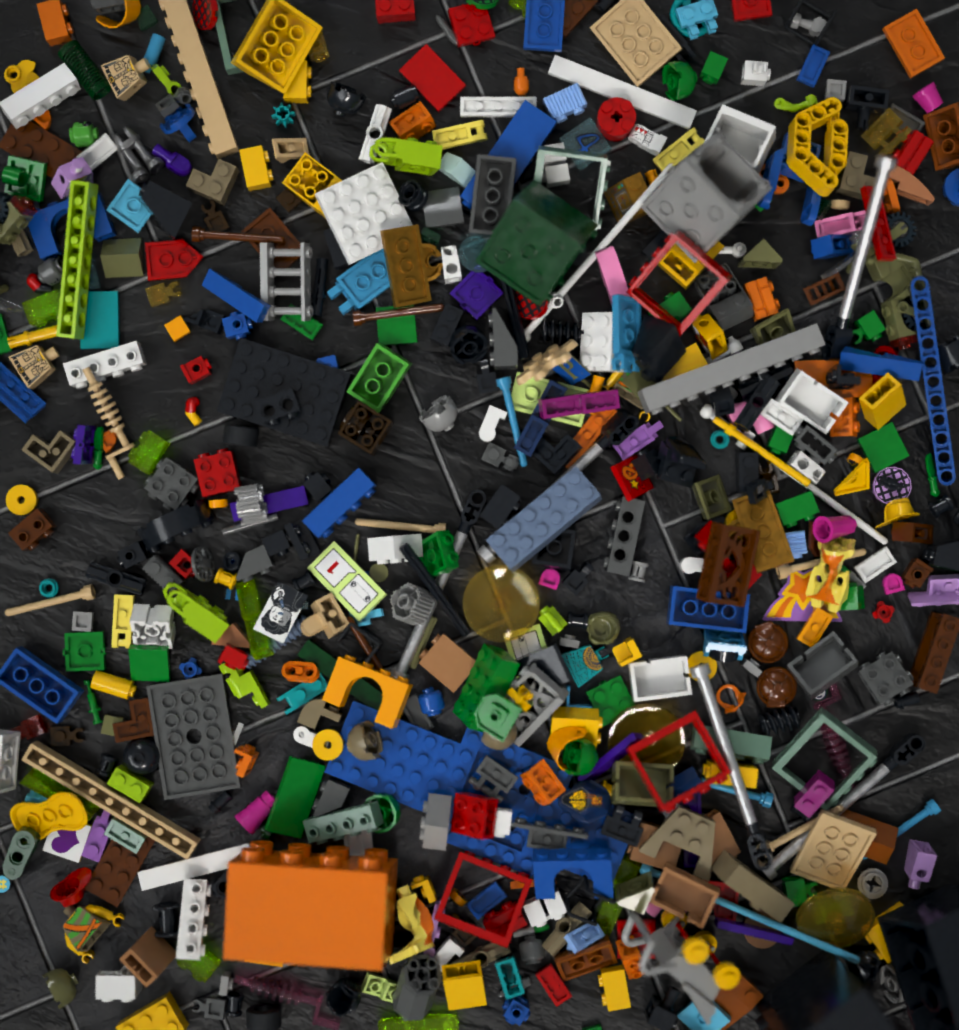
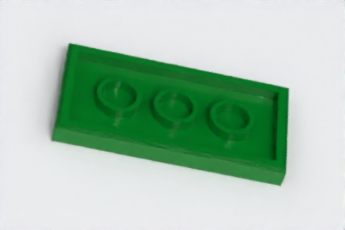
M293 756L289 757L265 826L266 831L301 839L304 831L303 821L309 817L326 767L324 764Z

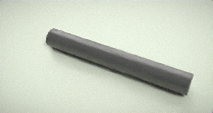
M276 512L267 515L268 520H265V522L242 526L241 523L222 528V534L225 536L279 520Z

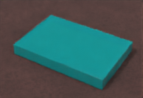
M88 292L84 339H80V349H111L120 346L119 292Z

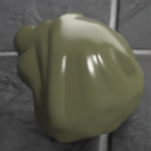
M600 611L589 616L586 631L589 633L588 639L593 645H608L617 639L621 628L619 619L614 613Z

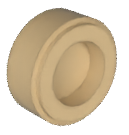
M831 200L830 207L831 209L848 210L850 208V201Z

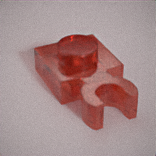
M40 714L20 722L22 726H16L10 730L21 732L20 740L25 737L29 740L47 732Z

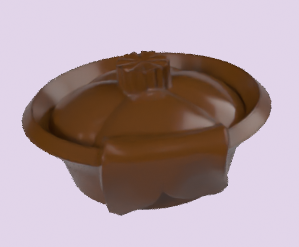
M767 621L754 626L748 638V648L752 656L758 661L773 663L785 655L788 649V637L783 628L772 623V621Z
M782 667L766 669L757 681L758 696L766 704V707L785 708L794 699L797 692L796 679L789 670Z

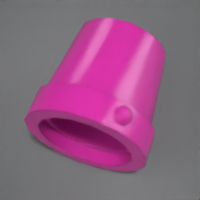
M934 81L912 96L927 114L944 103Z

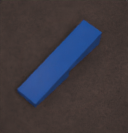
M209 268L202 283V286L256 323L263 322L271 306L212 268Z
M847 346L842 350L839 361L841 370L880 376L889 373L894 378L913 381L920 380L924 363L889 353L880 355Z

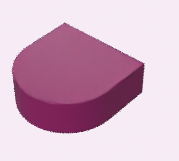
M546 569L542 572L538 584L557 590L560 575L555 569Z
M887 574L882 580L885 595L905 590L902 578L897 574Z

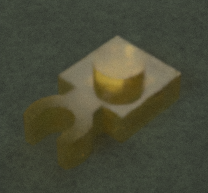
M172 282L168 287L164 283L145 288L150 306L153 308L169 303V296L180 297L182 292H173V288L178 286L179 283Z

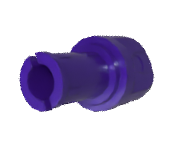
M157 144L152 150V154L160 157L165 162L166 168L176 175L183 177L190 174L191 162L178 152L171 153L160 144Z

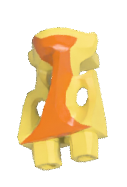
M840 537L827 543L818 541V549L821 550L820 563L814 566L805 593L807 597L811 598V606L821 608L825 601L829 603L828 610L837 613L841 609L842 604L848 599L850 571L841 572L844 560L854 555L856 540ZM817 575L821 577L822 582L817 580ZM839 577L843 579L842 585L838 581Z
M409 885L397 889L396 892L399 900L396 902L400 924L403 928L410 931L414 938L403 949L390 956V965L434 947L432 940L434 925L431 914L417 897V894L411 893Z

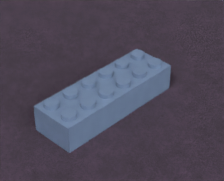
M575 466L487 538L486 541L509 570L514 573L602 500L601 494L578 467Z

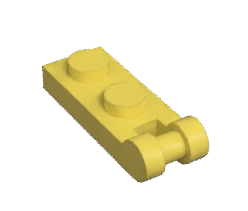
M484 120L432 131L433 140L437 142V145L443 146L442 150L488 140L487 133L484 132ZM472 129H476V135L471 134Z
M695 127L653 158L652 161L661 172L670 163H672V166H677L704 143V138L699 137ZM690 138H691V139L693 140V142H694V144H693L692 146H691V144L687 141V140L690 139Z
M114 594L112 648L123 646L129 649L130 644L133 645L130 617L135 603V595ZM119 633H124L125 639H120Z

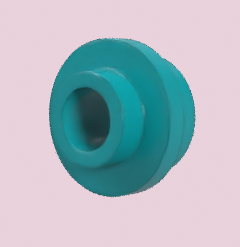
M717 430L710 437V442L716 449L725 448L730 441L729 435L724 433V430ZM718 436H721L723 438L722 443H718L716 441V438Z
M44 579L39 585V591L44 597H54L59 591V585L54 579ZM49 584L52 585V591L50 592L47 590V585Z

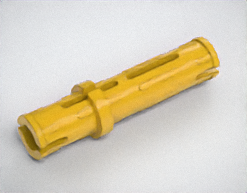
M57 325L31 332L27 330L23 334L7 337L10 349L23 345L31 346L32 343L56 337Z

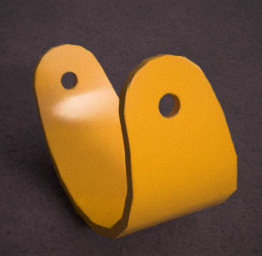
M124 0L126 10L122 22L111 20L102 15H98L96 21L108 28H118L135 21L140 14V1Z
M571 726L561 728L548 738V751L558 767L563 771L567 767L566 764H563L562 758L559 757L560 751L569 742L586 736L587 731L583 727Z

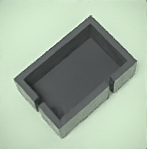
M833 631L804 652L805 662L800 655L787 664V669L794 676L797 683L809 698L813 700L857 668L858 660L848 648H845V644Z

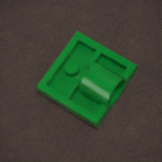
M8 155L7 166L4 167L1 178L2 182L5 183L4 193L42 202L44 199L48 163Z

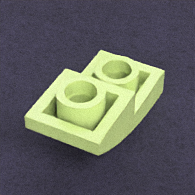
M367 972L361 985V992L378 996L383 1001L393 1003L392 994L396 990L398 982Z

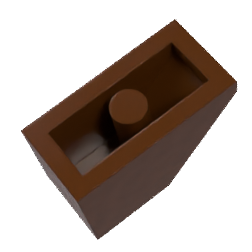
M893 521L891 529L892 541L932 544L934 525Z

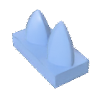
M586 923L564 936L567 942L566 949L573 951L575 954L601 940L606 935L598 923L596 926Z

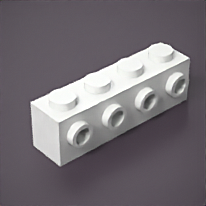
M63 63L1 101L0 106L15 129H18L21 126H25L35 117L41 116L53 106L59 105L61 101L69 96L75 95L81 88L77 78L66 64Z
M138 341L63 363L69 385L76 387V389L88 386L87 383L89 382L82 371L87 367H90L98 382H104L106 377L112 375L113 378L124 375L125 371H139L143 369L142 366L147 365L141 344Z
M184 878L176 951L177 960L201 961V956H205L206 944H203V936H207L208 924H205V916H209L210 911L207 897H211L212 885H208V880Z

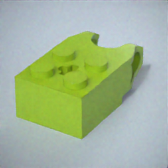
M380 138L375 141L374 145L370 146L369 157L377 163L383 162L385 165L395 166L396 171L432 176L440 169L443 146L437 145L435 141L418 142L416 138H407V140ZM373 150H374V152H375L377 155H379L381 158L375 157L374 154H373Z
M167 583L162 590L168 605L181 615L184 623L212 642L216 643L229 627V623L226 620L227 616L223 614L224 611L216 605L212 607L208 603L209 601L202 595L196 596L177 583ZM170 587H175L178 589L171 590L170 593L167 595V590Z

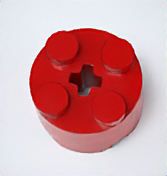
M619 97L604 101L599 108L596 118V127L599 133L610 141H620L626 138L631 133L636 121V112L632 103ZM613 117H617V119H619V122H615V119H613Z

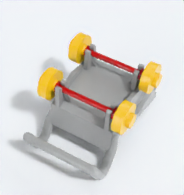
M632 910L622 931L621 939L628 947L646 944L639 961V970L646 976L668 972L680 981L682 988L708 1026L712 1022L710 1018L716 1013L713 1001L720 988L727 990L735 987L740 980L739 970L733 963H720L714 954L717 948V940L711 932L700 931L691 938L683 929L687 924L686 914L682 919L664 910L661 915V923L664 928H659L655 932L650 933L638 913ZM635 923L643 936L630 939L629 935ZM651 953H653L660 965L648 968L647 963ZM709 957L717 966L711 972L704 965Z

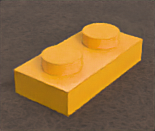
M815 607L796 639L812 647L819 641L834 616L821 608Z

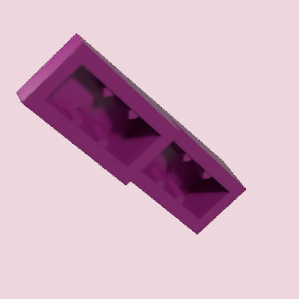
M618 389L538 399L539 413L542 419L620 409Z

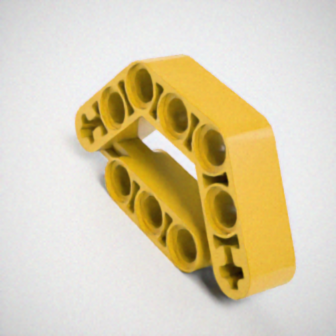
M830 97L797 113L788 126L787 165L822 197L829 196L839 183L837 176L847 164L848 124L840 119L842 104L835 97ZM827 124L824 139V160L822 163L810 151L811 131Z

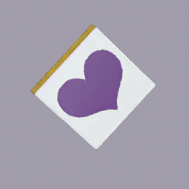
M86 824L84 828L77 831L57 830L50 833L46 838L42 851L79 863L92 825Z

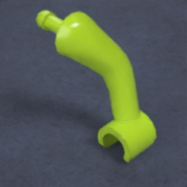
M810 94L805 97L806 101L798 104H792L783 98H777L774 106L780 110L797 112L817 104L818 101L815 95Z

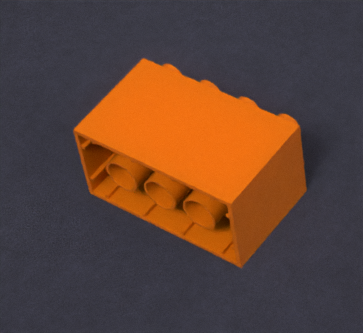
M254 840L250 841V847L241 848V853L228 862L223 959L383 970L394 949L398 858H388L387 849L367 848L365 849V855L349 856L350 847L331 845L326 847L325 853H311L312 845L307 843L288 844V850L280 851L273 850L272 841Z

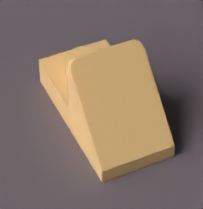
M306 138L272 139L275 159L280 163H285L290 159H300L305 152L309 155Z

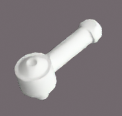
M738 242L734 246H725L718 254H732L736 258H741L747 249L745 244Z
M730 336L727 338V352L714 360H711L710 357H707L705 360L710 364L730 354L734 355L741 352L744 348L740 340Z

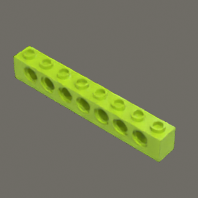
M71 180L56 337L84 339L98 185L90 182Z

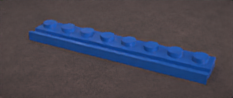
M0 362V401L26 424L28 420L46 407V403Z

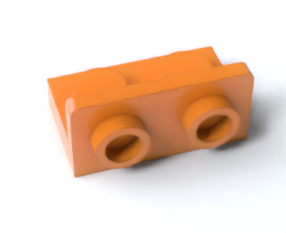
M421 101L389 121L391 128L403 140H407V138L419 139L436 127L431 114Z
M843 398L849 403L838 417L832 412L830 413V416L836 420L830 428V437H857V432H860V422L857 421L860 404L856 398Z
M250 744L241 745L234 750V753L243 756L236 765V769H238L236 775L241 778L250 774L259 755V752L255 751L256 748Z
M544 759L539 760L529 770L520 775L523 784L532 791L534 799L542 806L551 804L566 791V788Z

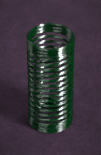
M71 40L60 48L58 56L74 74L92 100H99L110 92L111 86L107 78L103 76L101 70L97 68L95 62L91 60V57H89L77 40Z

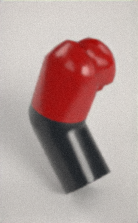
M35 273L28 275L27 285L35 293L53 294V286L41 284L38 275Z

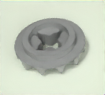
M868 868L865 871H861L860 876L857 878V887L866 898L877 899L887 891L888 879L877 868ZM872 878H874V881L877 882L879 885H873L872 888H870V885L866 881H871Z

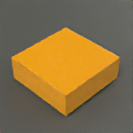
M181 315L164 325L174 342L191 333Z

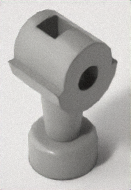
M796 13L791 21L790 28L797 29L800 26L808 29L812 37H818L827 21L822 19V17H817L814 20L803 19L801 14Z

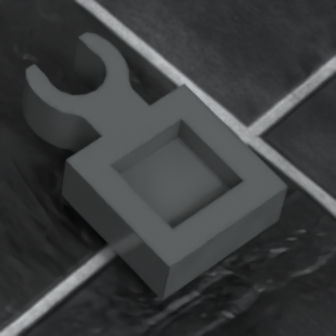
M208 996L206 1002L200 998L193 1000V1002L199 1003L200 1007L193 1008L192 1012L204 1011L205 1018L225 1019L227 999Z

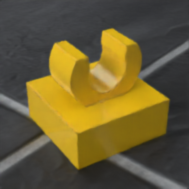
M521 685L517 692L511 687L506 693L527 712L531 706L526 701L531 700L533 694L527 691L528 689L524 685Z

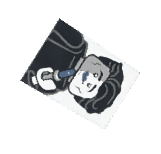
M277 582L253 629L284 643L308 595Z

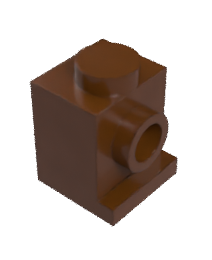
M912 558L900 577L905 580L903 583L912 589L914 587L920 588L930 572L933 571V568L918 558ZM916 571L920 573L918 578L914 575Z

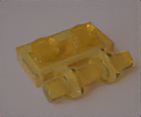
M888 108L861 137L874 150L881 145L883 149L878 154L891 155L895 151L894 148L901 141L904 142L912 130L906 126L901 131L898 127L904 122ZM894 132L896 136L887 143L885 140Z

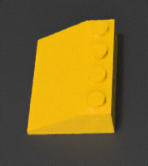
M266 0L233 57L231 64L285 94L323 27L284 0Z

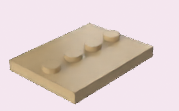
M620 0L590 27L637 87L641 86L682 50V47L644 0Z
M821 809L790 866V873L844 892L877 834L876 829Z

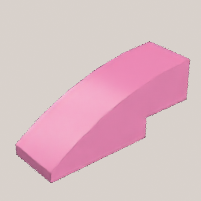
M865 210L816 220L814 224L817 238L830 234L851 235L861 233L866 215Z
M614 246L596 251L595 255L611 306L612 295L620 294L631 297L627 293L628 286Z

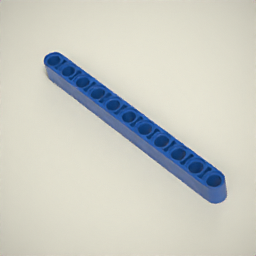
M918 275L911 281V293L921 361L924 362L922 370L937 476L941 484L951 485L956 479L930 288L928 279ZM917 280H923L926 286L922 290H917L914 287V283ZM925 299L928 301V306L925 309H919L917 302ZM922 319H929L931 321V325L928 328H921L919 323ZM925 338H931L934 341L931 347L926 348L922 345ZM929 357L936 359V364L932 367L925 364V360ZM935 376L939 379L937 385L932 386L927 382L928 379ZM938 395L942 400L939 404H932L930 401L931 397ZM942 415L944 417L943 422L935 423L933 421L934 416ZM940 433L947 436V439L943 442L936 440V436ZM942 452H946L950 455V457L945 461H942L938 458L939 454ZM944 471H949L952 473V476L949 479H943L941 474Z

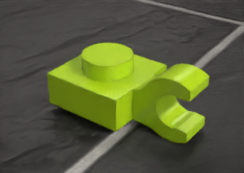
M155 63L151 66L150 69L166 87L167 92L173 96L171 87L176 85L180 88L181 85L167 77L170 73L163 65L159 67Z

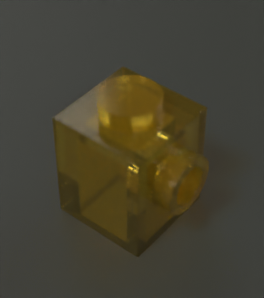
M322 30L309 51L311 62H323L327 57H330Z

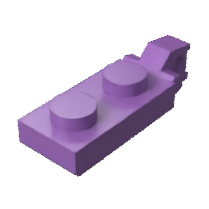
M660 420L652 426L648 422L637 428L621 444L612 446L622 461L654 441L658 437L656 432L664 426Z
M103 810L101 816L97 815L81 856L96 862L100 861L109 841V837L105 836L104 832L111 822L112 814Z

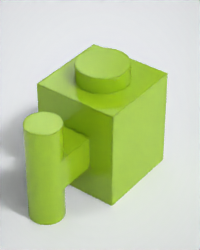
M546 605L539 611L540 616H538V619L552 636L559 633L567 625V622L553 605L551 607Z

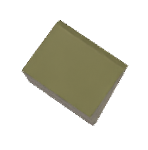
M142 238L103 240L100 257L105 278L144 277Z
M763 239L738 262L737 267L776 269L782 263V258Z
M788 308L750 329L757 345L796 331Z
M720 475L693 483L692 489L703 520L714 518L732 510Z
M649 871L616 884L617 904L644 915L654 893L652 872Z

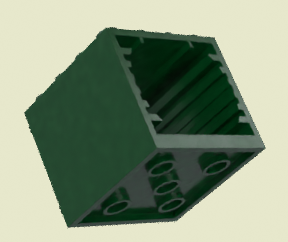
M534 180L514 198L475 262L532 302L541 306L545 300L548 303L553 298L551 293L558 285L562 287L567 280L563 279L579 253H582L586 248L585 244L590 236L594 239L599 233L595 230L598 224Z

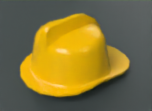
M908 498L892 500L884 508V523L876 526L875 529L891 524L893 521L916 517L920 513L914 512Z

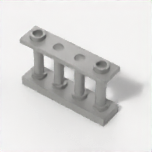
M260 243L261 300L271 305L263 321L275 320L276 315H301V321H311L313 306L311 305L310 258L313 256V250L310 247V243H300V249H275L274 243ZM276 256H300L301 268H276L274 266V258ZM276 276H301V288H276L274 286V278ZM276 295L301 296V307H276L274 297Z

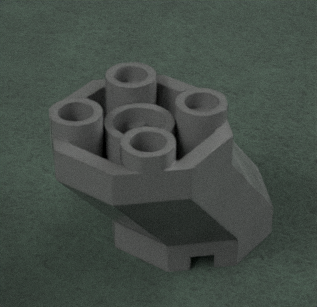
M428 954L413 955L401 969L397 987L392 994L394 1011L400 1014L405 1021L422 1020L433 1006L436 991L442 982L440 965L435 958H431Z

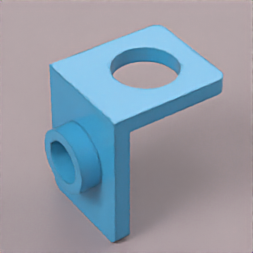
M566 684V689L570 692V685ZM570 693L566 697L565 707L592 708L590 704L569 703Z

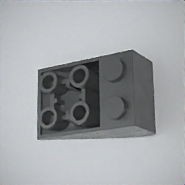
M727 263L720 266L733 277L706 306L708 314L723 331L754 317L753 304ZM711 270L699 275L693 282L701 300L720 279Z
M492 308V313H489V328L493 327V333H489L490 347H493L494 352H490V366H494V370H517V345L496 308Z

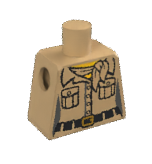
M126 55L101 65V68L116 98L126 101L147 83L143 72L150 69L151 65L146 58L137 61L136 58Z
M35 345L9 356V359L27 388L33 390L56 370L51 361L60 355L54 346L44 351L41 346Z

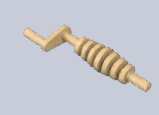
M90 367L82 370L90 384V387L87 389L89 392L92 390L94 392L90 395L91 399L96 397L98 399L93 402L94 407L101 405L100 408L96 409L97 414L105 412L100 418L102 420L108 418V421L104 424L106 427L112 426L109 431L116 433L123 446L105 456L119 480L125 477L115 456L133 448L135 444L134 442L129 443L124 434V422L120 424L118 422L122 419L121 415L115 416L119 409H111V407L116 405V402L108 403V400L113 397L111 394L104 396V393L108 390L100 388L104 384L102 381L98 382Z

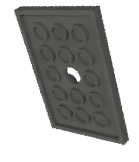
M220 673L147 685L146 689L155 745L160 754L159 770L164 800L241 788L240 777L236 775L238 771L236 765L238 762L236 753H234L235 743L224 675ZM197 729L200 731L202 737L199 743L193 744L188 741L187 733L189 730Z

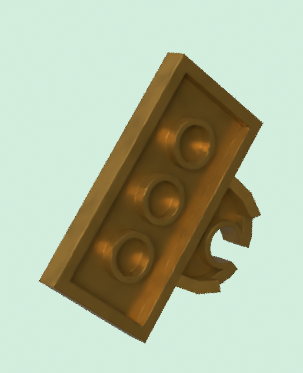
M419 224L380 231L394 308L432 301L429 281L436 279L441 274L443 263H436L432 267L429 264L430 256H442L439 250L432 244L421 242Z
M770 490L766 491L767 497L756 505L749 504L748 495L732 500L738 519L732 521L729 525L760 531L754 561L757 574L795 561ZM729 531L730 538L734 535L735 531Z

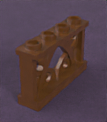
M712 522L696 599L708 603L745 606L759 542V530ZM729 531H735L732 538L728 537ZM743 534V539L736 542L737 538ZM732 552L737 567L726 577L722 564L723 560L728 558ZM726 588L731 592L730 598L726 594ZM721 590L722 598L716 597L717 591Z
M931 611L910 671L914 678L912 686L935 694L938 692L959 631L958 618Z

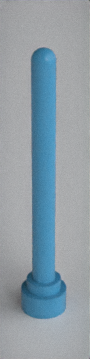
M511 376L496 379V384L503 392L516 444L521 434L510 392ZM517 450L520 465L526 467V455Z
M710 785L713 789L736 795L733 786ZM747 790L749 799L758 801L763 807H771L773 793L765 791V793L761 792L759 794Z
M933 799L927 801L923 810L898 827L897 837L928 815H937L941 812L937 803Z

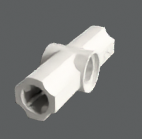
M376 104L370 125L366 130V137L359 156L360 161L375 165V161L369 157L370 146L374 145L376 140L385 137L384 134L392 112L391 108ZM375 130L380 132V136L376 139L370 137L371 133Z

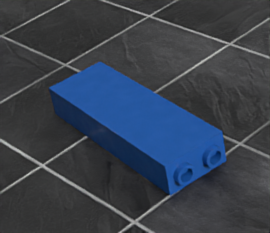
M524 100L488 154L490 156L517 159L514 188L536 157L538 146L544 145L557 125L556 120ZM475 175L460 195L461 200H463L462 204L470 210L472 208Z

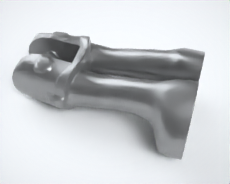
M126 126L123 128L128 137L126 141L117 133L113 135V138L117 145V150L125 156L134 170L131 176L133 182L139 184L147 181L151 175L132 150L134 148L145 162L151 174L158 173L163 168L164 161L160 157H153L144 147L139 134H136L130 127Z

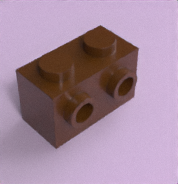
M37 508L8 534L22 551H32L39 546V541L43 537L46 539L54 533L53 529L57 525L42 508Z

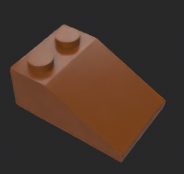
M739 971L740 980L738 984L727 990L720 988L714 999L732 1017L731 1021L720 1030L729 1028L751 1011L764 997L760 989L741 971Z

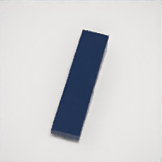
M550 379L541 398L564 396L568 387ZM538 404L514 446L516 450L529 457L534 452L551 418H540Z

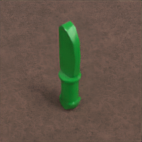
M103 427L97 428L94 435L93 467L96 470H100L103 465Z
M929 453L926 455L925 462L931 489L930 493L932 496L937 497L940 494V490L938 489L932 454Z

